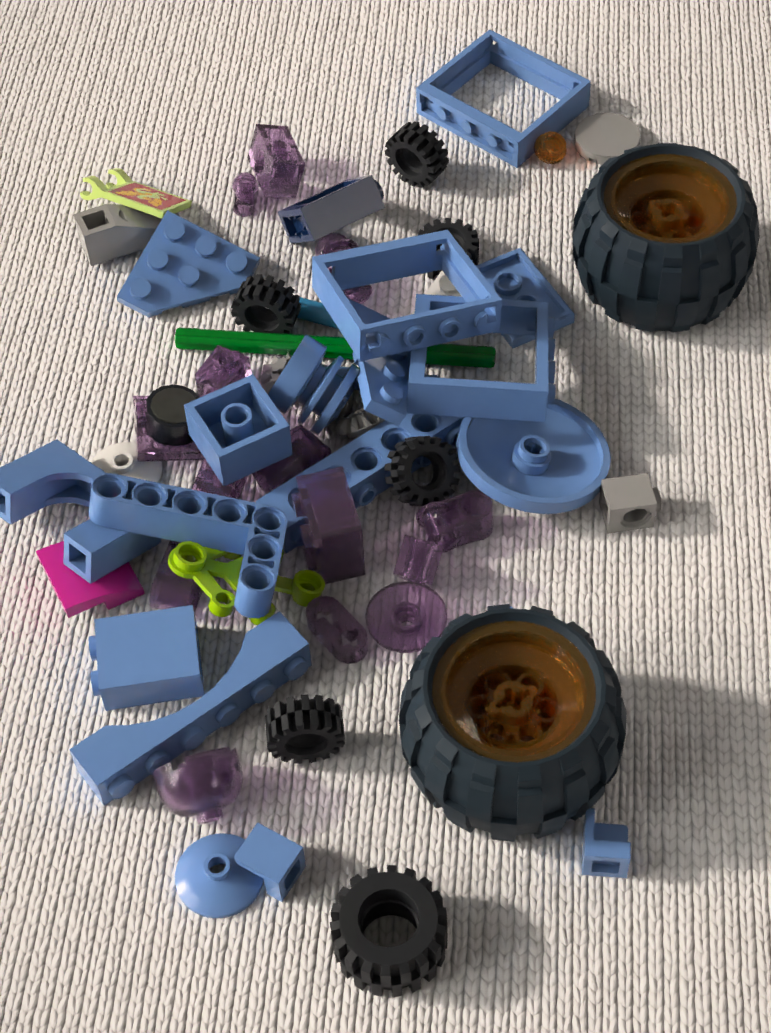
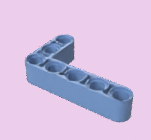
M112 473L100 474L93 479L89 503V517L92 522L106 528L176 542L192 541L203 547L243 555L234 606L241 615L248 618H260L268 614L276 586L288 523L287 516L281 509L271 505Z

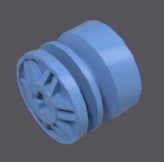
M306 334L271 388L268 396L283 414L288 412L296 402L301 404L303 407L297 421L301 425H303L311 412L317 414L318 417L310 431L319 435L323 428L337 418L354 391L356 377L360 368L352 364L343 377L336 374L344 358L338 356L328 368L322 365L321 362L327 347Z

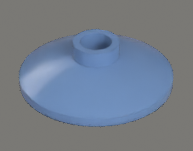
M212 834L197 840L184 851L176 866L175 885L180 899L191 911L207 918H226L242 912L254 902L261 891L264 879L238 865L234 857L245 839L232 834ZM218 864L226 866L220 873H212L210 871L211 867Z

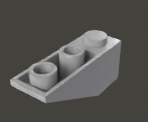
M104 204L73 214L80 244L91 266L145 249L150 241V236L154 234L162 220L159 217L116 204Z

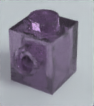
M217 345L195 373L198 396H205L252 375L249 357L239 351L229 350Z

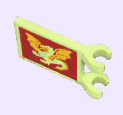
M120 168L108 170V174L116 176V185L111 182L105 185L98 177L88 176L83 178V182L91 184L92 193L89 191H82L80 193L81 198L84 200H93L101 197L161 219L167 210L175 214L190 208L192 203L191 200L135 182Z

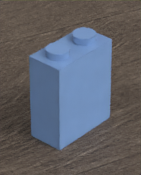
M193 605L94 619L95 636H89L88 641L91 660H97V670L91 671V685L93 695H101L106 711L205 695L198 626Z

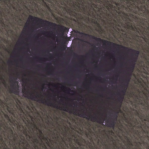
M256 124L247 158L264 197L274 199L296 198L306 164L288 126Z

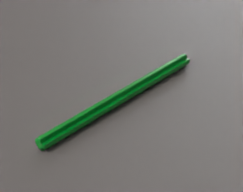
M179 327L176 329L174 340L178 349L287 355L289 352L292 356L305 335ZM309 335L327 347L324 358L336 359L338 356H342L344 359L353 360V350L344 337ZM442 343L427 347L426 364L493 368L496 361V350L492 346Z

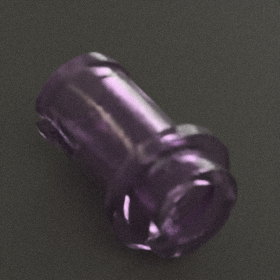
M247 172L239 173L232 181V189L235 192L233 211L241 217L251 216L255 212V193L259 187L255 177Z

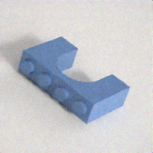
M56 439L0 467V517L11 525L53 504L75 503L89 507L91 483L95 477L105 474V472ZM89 519L64 533L63 564L91 584L161 543V538L102 527Z

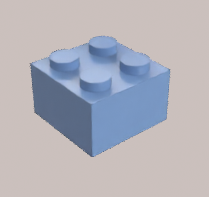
M253 374L184 404L189 435L223 486L293 455L290 425Z

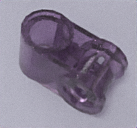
M470 490L461 495L442 501L430 502L421 507L416 513V520L418 525L426 531L428 536L426 544L430 552L435 554L446 553L456 547L488 538L494 528L492 499L480 490Z

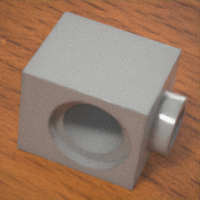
M648 473L601 480L599 505L607 534L654 527L656 511L661 510V496L657 487L652 488Z

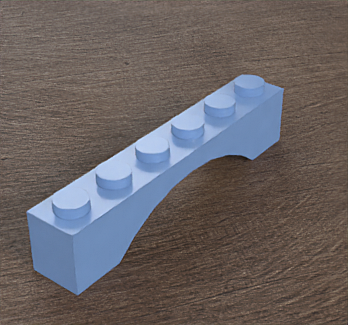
M280 611L245 634L240 652L230 669L211 690L196 702L176 713L153 721L131 725H106L69 749L77 771L104 806L114 799L125 797L132 791L134 785L149 775L160 773L169 765L171 760L186 750L189 751L197 748L208 735L221 726L231 725L242 712L252 705L266 701L283 684L304 675L307 669L312 666L309 643Z

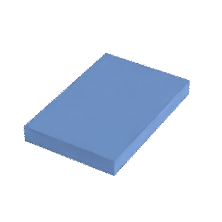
M521 247L476 265L501 299L548 302V317H555L554 331L574 323V312ZM501 333L512 349L535 340V335Z

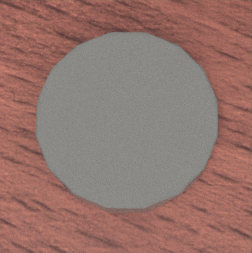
M596 113L578 123L574 132L575 150L582 158L588 161L591 158L597 160L596 164L603 165L608 159L624 154V150L639 146L641 136L639 128L629 118L614 113Z

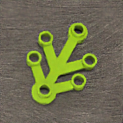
M192 541L179 543L169 554V568L176 575L186 579H193L210 598L209 610L212 614L218 617L231 615L235 596L230 591L222 589L212 576L223 578L236 592L243 556L241 554L203 547ZM282 550V555H281L280 563H281L282 558H283V555H284V551H283V550ZM223 556L233 561L224 563L216 561L215 559ZM301 570L295 574L293 579L277 576L274 591L290 594L295 603L300 606L309 607L320 600L325 588V581L315 571ZM272 603L268 614L264 617L249 619L253 624L259 625L273 616L276 608Z

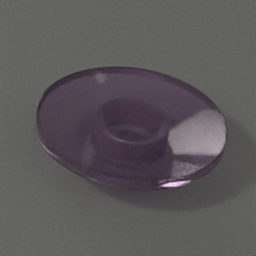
M397 582L382 588L371 598L366 608V626L371 637L382 647L399 653L418 652L423 650L432 637L442 636L443 630L447 625V609L440 595L430 587L416 582ZM404 622L412 623V625L403 626L401 624Z

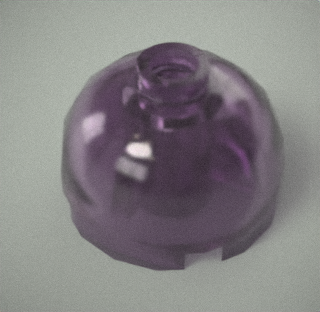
M230 747L184 757L185 762L179 764L178 769L174 771L170 762L157 768L152 773L156 790L165 807L171 813L182 818L196 817L198 824H206L223 818L222 809L235 802L243 784L242 765L236 748L230 751Z

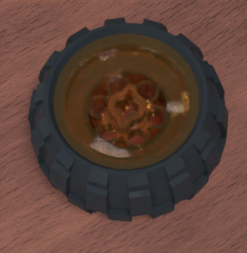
M676 143L640 145L624 150V154L618 157L608 159L599 167V172L593 176L589 187L585 188L574 217L573 257L586 294L593 304L600 305L605 309V315L619 323L624 322L635 326L636 329L649 332L670 331L674 333L687 331L692 326L698 324L706 325L718 318L720 312L724 311L726 307H730L733 300L737 299L753 271L760 238L757 206L748 181L738 176V169L727 160L711 154L710 151L695 146Z
M510 604L488 606L486 612L474 616L466 613L449 622L448 626L444 628L441 637H432L429 643L426 644L416 658L410 671V680H407L402 691L399 710L400 738L403 756L411 767V776L430 804H433L435 808L442 807L449 821L469 833L477 828L490 832L492 840L511 842L515 841L516 835L533 833L536 839L556 833L562 830L566 820L570 818L576 821L589 808H592L604 794L605 785L617 773L624 748L627 715L623 698L621 697L622 689L618 676L604 651L596 650L594 640L590 638V634L574 621L567 624L555 618L553 611L532 606L530 610L510 608ZM498 734L503 738L496 740L489 737V735ZM531 736L535 739L524 742L520 738Z

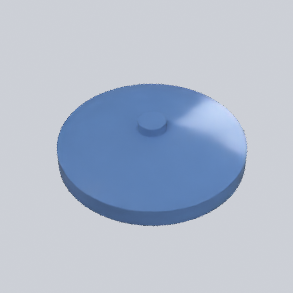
M555 399L554 405L547 404L545 422L464 417L456 441L459 464L467 478L481 492L505 506L536 514L564 513L589 503L600 492L601 480L606 479L611 463L608 443L597 425L584 413L558 399Z

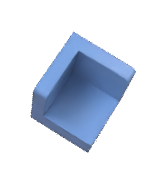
M589 808L585 812L583 823L582 875L627 878L631 859V842H628V827L619 824L595 823V808Z
M260 823L255 825L234 856L235 862L238 865L263 878L267 894L280 902H283L306 867L302 846Z

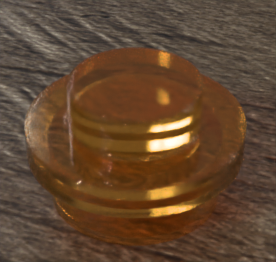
M546 132L536 139L534 152L541 161L547 164H557L566 155V141L557 132Z

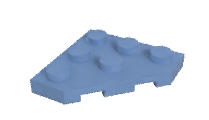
M167 210L118 293L117 302L147 317L162 314V311L179 306H182V308L210 301L212 297L230 293V295L236 294L242 282L246 281L247 277L253 276L260 263V257Z

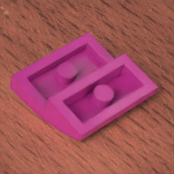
M64 541L36 551L39 562L68 618L103 602L107 609L110 610L145 594L129 562L90 584L63 564Z

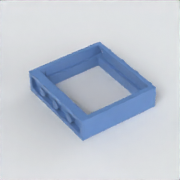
M489 29L416 87L417 114L518 168L589 107L591 81ZM491 63L560 99V101L520 133L451 95Z
M448 230L312 257V288L360 362L500 331L502 299ZM442 244L440 251H436V246ZM332 266V273H330L327 267ZM442 270L466 303L364 324L342 290ZM375 332V336L366 337V334Z
M416 294L415 314L463 304L466 301L463 297ZM502 299L500 331L492 332L535 335V384L425 377L427 347L411 350L407 413L545 422L547 404L554 405L556 384H554L555 361H553L555 352V339H553L555 317H548V302Z

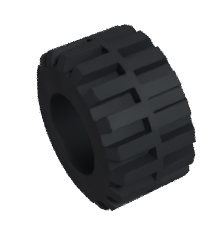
M387 865V872L378 873L377 866L367 869V877L362 879L359 874L350 879L351 889L342 887L337 894L338 903H333L330 928L337 963L340 962L341 972L348 979L353 976L354 986L362 991L367 985H370L372 995L382 997L383 990H392V997L402 996V988L409 986L413 993L421 989L422 978L430 982L436 976V966L442 967L445 960L448 933L446 907H443V898L438 890L432 892V882L425 876L419 881L416 880L415 870L406 867L403 874L397 872V865ZM388 915L402 917L416 928L415 933L409 940L393 947L376 945L370 942L363 935V932L372 921Z

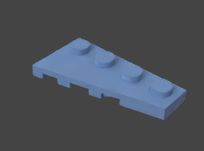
M349 299L364 324L390 319ZM375 332L366 334V337L375 336ZM411 351L361 362L353 352L354 364H357L361 371L357 379L364 410L399 426L405 418L407 411Z

